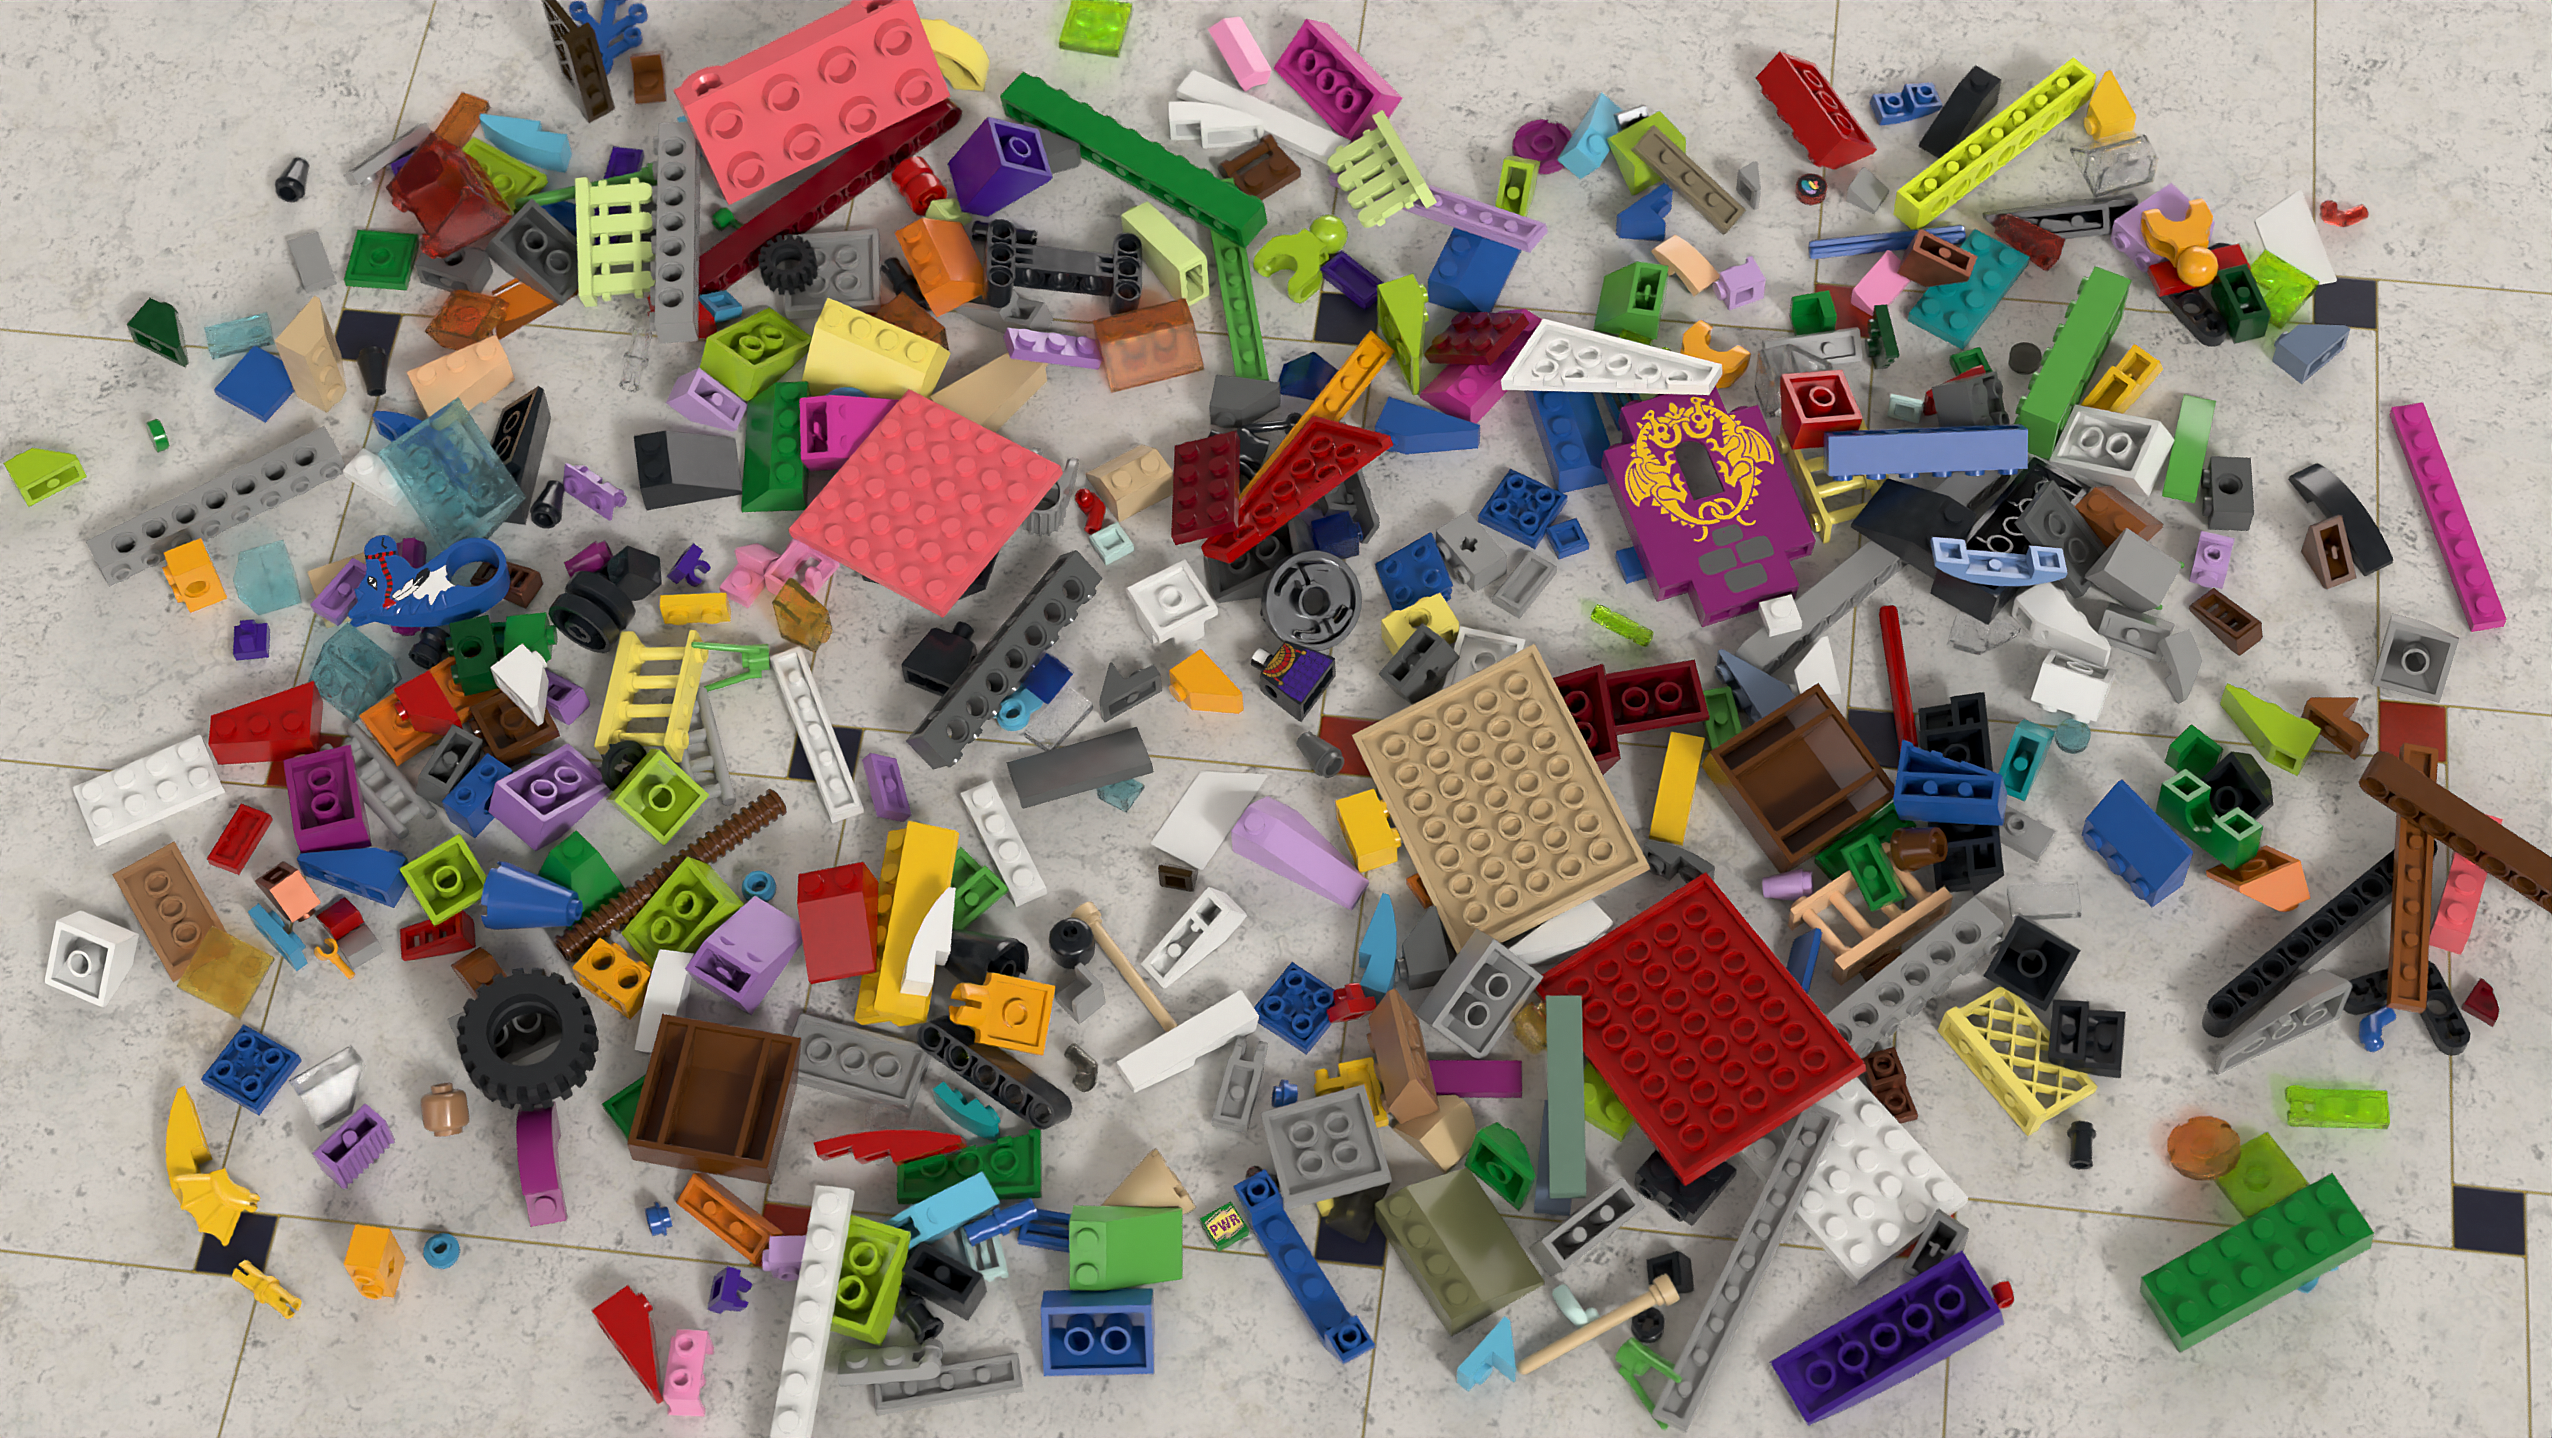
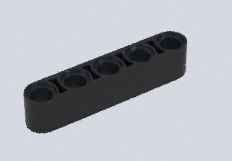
M944 1015L919 1027L917 1042L923 1051L1033 1127L1045 1130L1070 1117L1072 1103L1063 1091L1000 1048L974 1043L975 1031L968 1026L956 1024L951 1021L949 1015Z

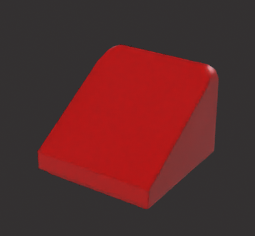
M345 897L316 916L317 920L335 941H338L364 923L359 910Z

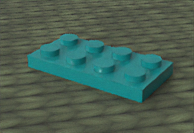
M1977 229L1971 232L1960 247L1977 256L1969 280L1967 282L1930 286L1909 312L1907 320L1961 350L1966 347L2028 266L2030 259L2029 256Z

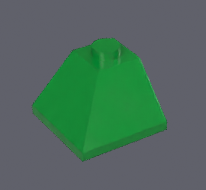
M577 830L549 852L537 874L578 893L579 900L583 902L581 917L579 920L574 921V923L578 924L582 922V917L586 916L589 918L591 911H599L601 904L607 905L608 899H616L617 893L620 891L626 892L625 887L600 853ZM572 925L565 926L569 930L573 929Z
M1498 1122L1484 1127L1476 1133L1464 1165L1516 1210L1520 1211L1525 1204L1536 1177L1525 1145L1513 1130L1504 1128Z

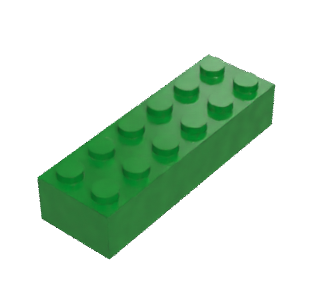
M2332 1172L2142 1276L2140 1293L2179 1353L2369 1250L2372 1246L2374 1231Z

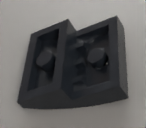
M2053 999L2048 1062L2086 1074L2121 1078L2126 1021L2125 1012L2089 1010V1001Z

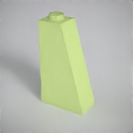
M1149 201L1139 206L1131 207L1121 215L1123 233L1134 234L1141 240L1142 259L1182 309L1210 295L1206 255Z

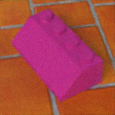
M1306 19L1273 67L1340 136L1351 140V143L1364 136L1362 132L1367 129L1372 131L1378 127L1372 117L1373 115L1383 110L1389 119L1403 98L1325 22Z
M1525 308L1499 311L1498 313H1524L1529 321V325L1491 366L1448 364L1420 393V398L1447 415L1477 424L1508 391L1502 390L1501 380L1543 319Z

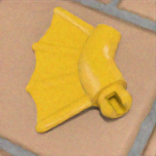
M226 1168L206 1174L176 1175L173 1179L178 1184L182 1193L180 1209L188 1211L195 1218L198 1232L210 1233L216 1236L223 1246L229 1244L241 1212L246 1210L252 1213L258 1208L259 1195L257 1193H250L249 1189L233 1183L228 1176Z

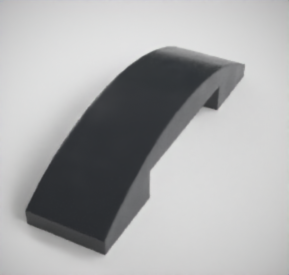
M2316 463L2289 476L2288 480L2306 503L2314 501L2327 519L2337 515L2342 516L2352 560L2364 576L2393 563L2392 554L2374 520L2354 493L2335 474Z

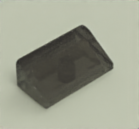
M1391 1182L1337 1196L1326 1219V1224L1361 1243H1365L1376 1218L1375 1203L1384 1199Z

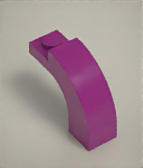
M553 1101V1107L544 1109L542 1103L534 1104V1111H522V1108L519 1107L517 1112L516 1142L522 1193L526 1198L530 1227L564 1222L568 1218L559 1168L558 1143L561 1131L555 1101Z

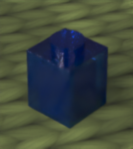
M1349 511L1311 521V534L1316 551L1333 554L1342 560L1359 555V541H1363V534L1359 522L1353 523Z

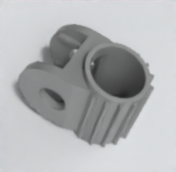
M1035 447L1032 449V452L1042 456L1041 449ZM1072 457L1067 459L1063 474L1055 483L1058 490L1051 488L1041 500L1050 502L1054 506L1048 510L1033 509L1023 521V529H1028L1031 535L1035 533L1039 534V537L1045 534L1050 536V533L1058 532L1060 525H1064L1066 508L1069 505L1078 472V458Z

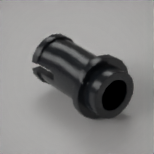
M2090 1122L2071 1123V1128L2067 1130V1136L2071 1138L2069 1165L2071 1168L2078 1170L2090 1169L2093 1167L2092 1142L2096 1137V1131Z

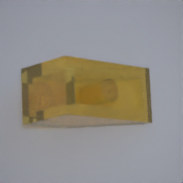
M789 577L772 602L781 638L816 653L820 645L826 643L832 634L833 627L829 612L795 579Z

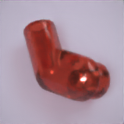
M2332 200L2324 201L2320 205V218L2326 223L2342 228L2368 218V210L2363 204L2345 211L2338 209V204Z

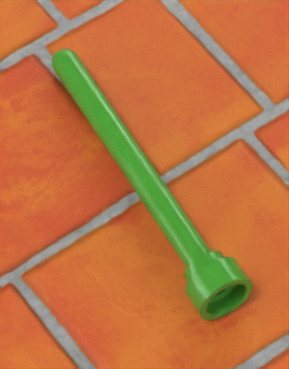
M653 162L647 163V167L641 168L640 172L603 179L607 181L608 186L631 184L630 178H639L640 183L657 186V180L654 179ZM598 181L590 182L592 187L599 186ZM575 186L520 197L515 200L514 206L520 210L531 198L540 206L575 199Z

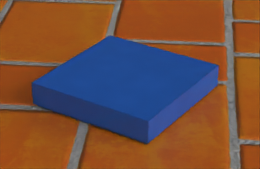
M254 345L217 385L214 391L216 396L266 423L292 395L294 388L283 361Z

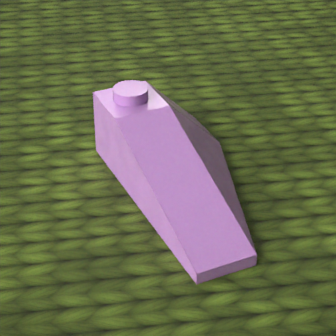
M1268 796L1248 805L1231 831L1233 852L1351 911L1369 885V880L1297 810Z

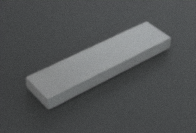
M1018 1353L941 1365L940 1374L934 1379L873 1384L878 1416L1023 1392Z

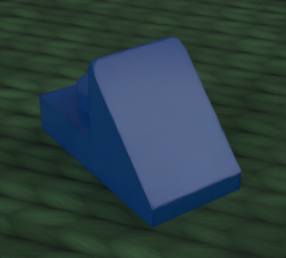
M1663 183L1619 213L1616 222V235L1622 239L1663 241L1666 228L1663 218L1668 215L1672 208L1673 190Z

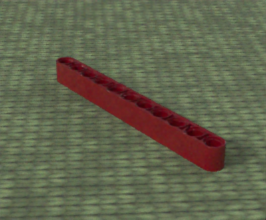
M946 98L865 138L699 256V296L728 289L759 266L758 256L759 254L761 255L760 250L763 246L768 248L767 242L770 239L776 243V236L781 235L782 240H784V236H787V234H805L893 171L902 161L914 156L952 129L962 116L961 108L951 99Z

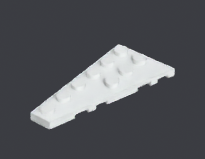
M1543 319L1502 378L1501 384L1502 390L1709 395L1722 376V364Z

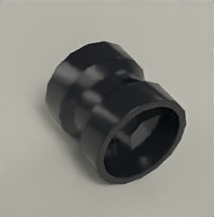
M436 626L424 627L419 635L421 641L414 644L408 654L415 664L426 670L442 662L443 653L448 652L445 638L451 636Z

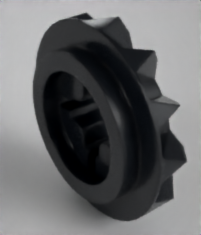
M621 739L616 744H609L610 749L607 753L601 754L603 759L602 765L597 769L602 775L601 782L609 790L614 791L646 756V750L635 741ZM622 758L632 763L624 767L622 772L615 769L617 765L622 763Z

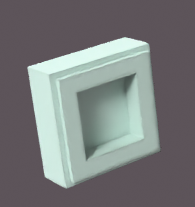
M1118 521L1089 536L1091 545L1105 565L1134 551V544Z

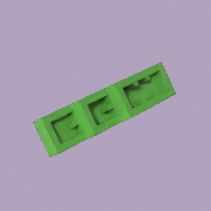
M2186 394L2183 395L2174 435L2175 441L2172 445L2162 492L2163 497L2195 503L2216 401Z

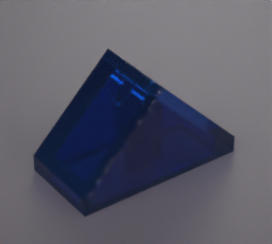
M1313 351L1283 364L1278 380L1280 382L1281 395L1314 401L1338 370Z

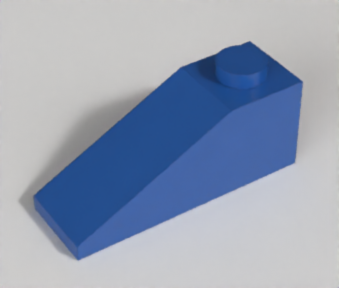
M1388 397L1375 425V432L1390 435L1393 446L1386 451L1399 452L1405 455L1477 449L1480 444L1479 424L1392 397Z
M374 847L300 853L297 857L304 876L395 908L408 886L399 870L408 864V859L404 854L396 850H389L388 852Z

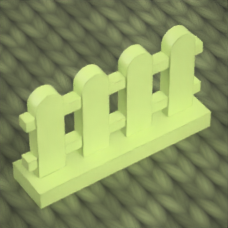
M1383 110L1372 116L1378 126L1372 131L1367 129L1362 132L1364 136L1344 148L1342 145L1335 149L1336 153L1327 160V164L1333 173L1344 171L1337 179L1343 191H1350L1357 187L1348 195L1347 199L1353 209H1361L1367 206L1358 214V220L1365 228L1373 227L1376 224L1380 227L1386 223L1384 219L1404 207L1407 210L1414 206L1413 202L1419 198L1426 209L1437 203Z
M588 177L575 178L579 297L585 307L598 306L597 296H602L604 301H612V295L635 293L636 299L644 298V292H650V287L655 286V280H652L651 271H643V263L651 262L656 257L652 253L651 242H642V233H649L653 230L652 215L648 212H641V204H647L653 200L652 187L648 183H640L639 178H630L631 184L609 186L606 180L598 181L599 186L592 187ZM631 205L632 213L609 215V207ZM594 208H599L600 216H595ZM632 234L633 242L610 244V236ZM595 237H600L601 245H596ZM634 264V272L611 274V265ZM601 266L602 275H597L596 267Z

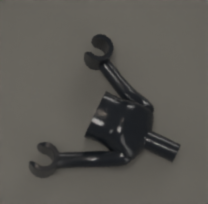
M1295 412L1289 414L1286 420L1256 422L1240 426L1236 430L1240 438V473L1251 481L1256 474L1252 469L1258 471L1261 468L1267 453L1270 440L1260 438L1254 433L1284 430L1288 434L1293 428L1291 424H1296L1302 415ZM1211 429L1208 437L1223 433Z

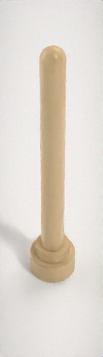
M1090 901L1077 907L1070 918H1079L1091 927L1096 942L1167 1033L1179 1026L1101 925L1102 919L1100 918L1101 912L1094 903Z
M1666 1273L1654 1279L1653 1285L1648 1287V1292L1522 1359L1517 1363V1371L1522 1375H1526L1655 1304L1658 1307L1663 1304L1666 1306L1680 1300L1673 1283Z

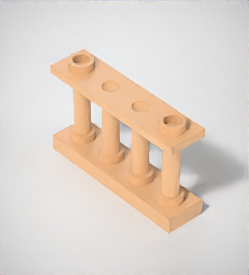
M1884 842L1881 845L1901 884L1916 899L1917 903L1908 911L1900 910L1895 903L1881 908L1890 921L1880 930L1878 928L1873 929L1845 897L1846 894L1858 887L1850 870L1808 898L1803 896L1797 899L1790 907L1788 927L1791 930H1794L1804 922L1812 930L1815 928L1821 929L1822 942L1835 955L1832 977L1840 986L1858 975L1859 971L1885 952L1898 948L1950 913L1953 899L1952 894L1945 887H1942L1935 893L1932 891L1927 892L1910 872L1900 871L1892 859L1890 843ZM1833 904L1862 936V942L1853 948L1850 946L1846 947L1817 914Z

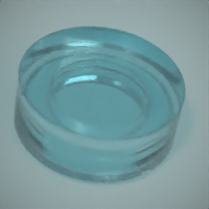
M2072 718L2066 719L2057 727L2055 742L2062 751L2077 754L2088 747L2091 732L2086 723Z

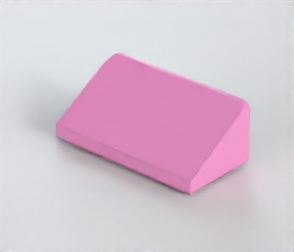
M1888 250L1852 291L1851 304L1873 316L1875 305L1887 304L1889 306L1911 281L1897 273L1901 261L1893 252Z

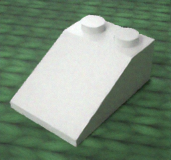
M2075 404L2049 461L2055 466L2103 485L2113 486L2119 491L2149 497L2175 440L2161 421Z

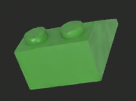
M1074 1205L1069 1220L1070 1290L1108 1291L1182 1279L1183 1208Z

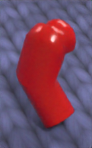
M1087 488L1079 489L1074 499L1087 516L1084 530L1091 535L1101 530L1106 506L1094 492H1090Z

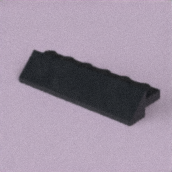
M1984 692L1950 697L1951 704L1918 708L1921 749L1928 752L1934 750L1942 753L1943 757L1959 763L1965 761L1993 771ZM1928 822V827H1937L1944 832L1948 843V852L1945 860L1933 864L1936 891L1942 887H1945L1950 893L1973 890L1975 896L2004 876L1999 825Z

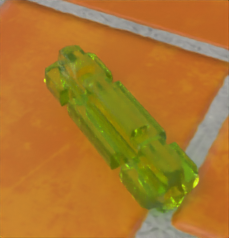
M1596 605L1591 613L1590 619L1599 625L1605 624V628L1627 639H1633V642L1642 647H1647L1653 638L1654 632L1644 626L1639 627L1638 623L1617 612L1611 613V609L1603 605Z

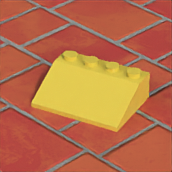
M827 298L814 327L802 381H808L811 397L825 396L834 389L851 387L863 391L870 398L900 400L907 390L910 389L930 399L951 353L937 343Z

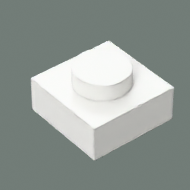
M1792 595L1759 602L1758 610L1769 637L1801 629L1802 620Z

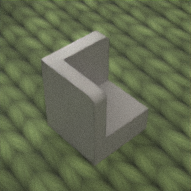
M1081 962L1075 966L1077 979L1055 995L1056 1002L1079 1025L1106 1004L1103 984Z

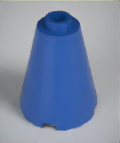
M499 861L497 864L500 867L498 869L491 868L481 897V905L487 906V916L481 915L485 928L507 930L571 926L575 920L580 919L583 902L579 900L577 892L509 862Z

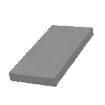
M801 1012L791 1036L800 1037L802 1040L797 1084L911 1113L932 1056L920 1048L918 1043Z

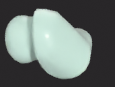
M1559 1285L1553 1290L1552 1296L1562 1313L1578 1329L1600 1318L1595 1308L1590 1307L1583 1311L1567 1285Z

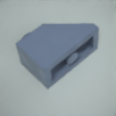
M2299 324L2289 333L2285 331L2277 338L2274 343L2276 349L2272 362L2300 384H2303L2345 348L2350 328L2346 325Z

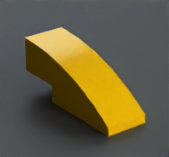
M2134 343L2117 366L2114 367L2112 365L2081 403V406L2123 414L2163 370L2161 362Z
M1671 731L1649 839L1683 846L1704 752L1705 738Z
M185 1086L177 1089L171 1106L165 1148L171 1190L180 1204H182V1193L178 1184L173 1180L176 1175L202 1174L199 1165L213 1160L194 1100Z

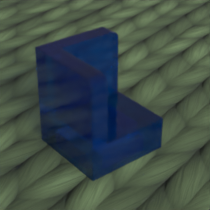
M1047 652L1022 685L1044 703L1049 704L1075 672L1050 652Z

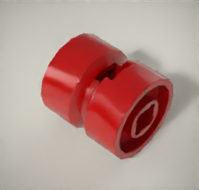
M914 156L902 161L892 173L891 180L893 185L905 197L906 203L916 215H926L931 201L947 198V189L937 176L934 175V171L923 157Z

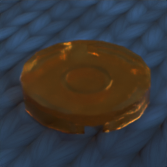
M2196 1116L2188 1119V1123L2183 1124L2181 1127L2178 1124L2173 1128L2167 1139L2168 1159L2173 1168L2185 1177L2194 1180L2217 1179L2232 1171L2240 1160V1137L2225 1120L2212 1116Z

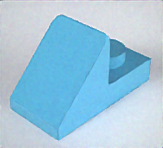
M1503 1317L1457 1368V1383L1468 1392L1476 1383L1478 1385L1483 1384L1492 1373L1493 1367L1512 1382H1515L1516 1366L1511 1321L1507 1317Z

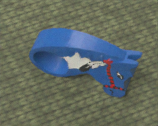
M387 535L373 537L364 548L366 575L360 582L359 587L354 589L358 602L348 612V617L352 619L350 622L351 627H359L372 622L398 627H434L474 618L498 604L509 590L510 575L505 555L502 549L490 540L466 538L452 544L428 563L415 569L405 558L399 556L398 548L393 538ZM486 562L498 568L495 576L480 586L465 587L451 584V579L455 572L466 564Z

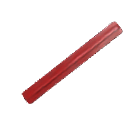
M1884 605L1879 609V620L1898 745L1901 752L1902 740L1912 742L1913 746L1918 748V739L1898 609L1894 605Z

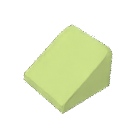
M956 198L931 201L925 218L959 222L963 226L972 220L969 213L961 211L959 201Z

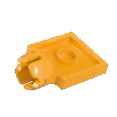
M986 973L983 985L963 982L955 986L950 999L966 1003L965 1006L960 1005V1007L949 1005V1017L952 1022L970 1026L975 1030L974 1043L1043 1056L1055 986L997 973Z

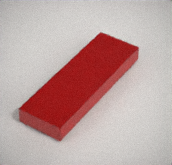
M2239 243L2211 250L2217 257L2218 270L2247 264L2251 270ZM2170 260L2148 266L2147 274L2158 297L2198 288L2184 283L2178 276L2177 267L2174 268ZM2214 279L2211 281V283H2208L2206 285L2213 284Z

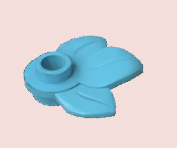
M1038 681L1026 688L1021 683L1020 687L1013 694L1006 696L1000 703L1002 706L1001 710L993 717L997 719L1001 728L1007 731H1018L1028 724L1030 714L1038 710L1045 701L1046 689L1044 683ZM1012 715H1018L1015 718H1010Z

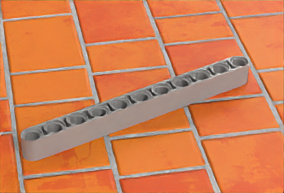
M1985 470V475L1967 476L1965 471H1956L1932 491L1950 496L1974 511L1999 491L2012 475L1998 474V470ZM1870 540L1794 601L1802 620L1801 629L1769 637L1764 625L1741 644L1734 656L1768 675L1773 674L1908 563Z

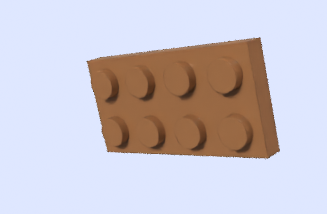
M175 841L112 874L173 982L236 949Z

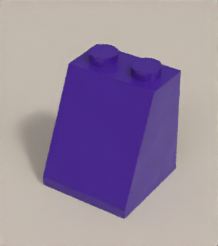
M988 116L948 162L961 211L983 217L991 216L1048 183L1053 178L1038 129Z

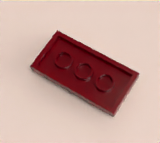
M1236 430L1174 446L1171 537L1175 545L1238 530L1240 438Z

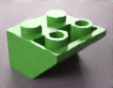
M1637 261L1605 275L1594 323V331L1657 340L1667 291L1669 266Z

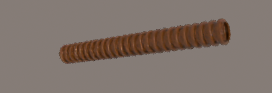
M772 789L766 790V795H759L756 802L750 801L748 808L742 807L739 810V814L733 813L730 820L724 819L722 826L716 825L713 828V832L707 831L704 838L698 837L696 844L690 843L687 845V850H679L677 857L672 855L670 862L663 861L661 868L655 867L652 869L653 873L651 875L646 873L642 881L637 879L634 882L635 886H627L625 893L620 891L617 893L616 899L610 898L607 905L601 904L599 911H591L589 918L586 916L582 917L580 924L576 922L572 924L573 929H565L562 936L556 935L554 942L560 953L567 961L574 962L576 955H584V950L586 948L590 949L599 938L602 939L604 936L610 937L611 931L620 930L622 923L627 925L629 918H634L687 856L706 864H715L717 857H725L726 851L732 852L736 844L741 846L744 843L743 839L749 840L752 838L753 832L758 834L762 826L767 828L770 825L769 821H777L779 814L784 816L787 813L786 805L781 797Z

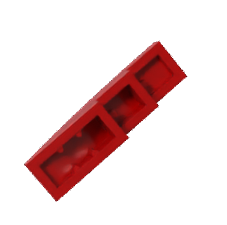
M879 1130L847 1134L814 1142L816 1154L823 1161L853 1153L855 1160L862 1165L891 1156L893 1163L898 1166L939 1154L945 1155L968 1147L966 1140L960 1135L927 1130Z

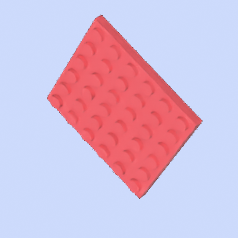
M908 389L788 530L794 539L943 618L1062 476L1063 471L1060 465Z

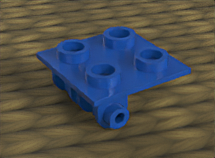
M1431 532L1375 563L1393 611H1401L1414 605L1423 597H1431L1438 593H1441L1446 602L1451 599L1450 594L1452 593L1451 587H1453V584Z

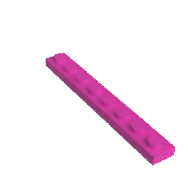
M2424 403L2392 407L2389 416L2471 632L2504 627L2507 620Z

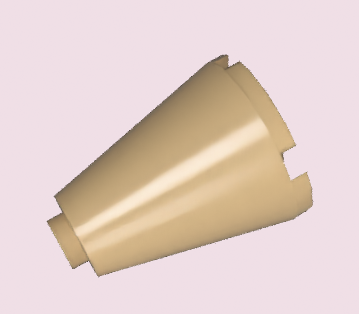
M1156 1148L1147 1154L1101 1204V1206L1183 1208V1215L1196 1209L1188 1192L1175 1173L1165 1164L1166 1160Z

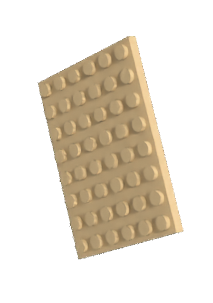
M1535 644L1352 735L1383 801L1387 804L1391 818L1429 897L1437 908L1438 915L1457 955L1476 929L1491 936L1501 944L1650 870L1646 858Z

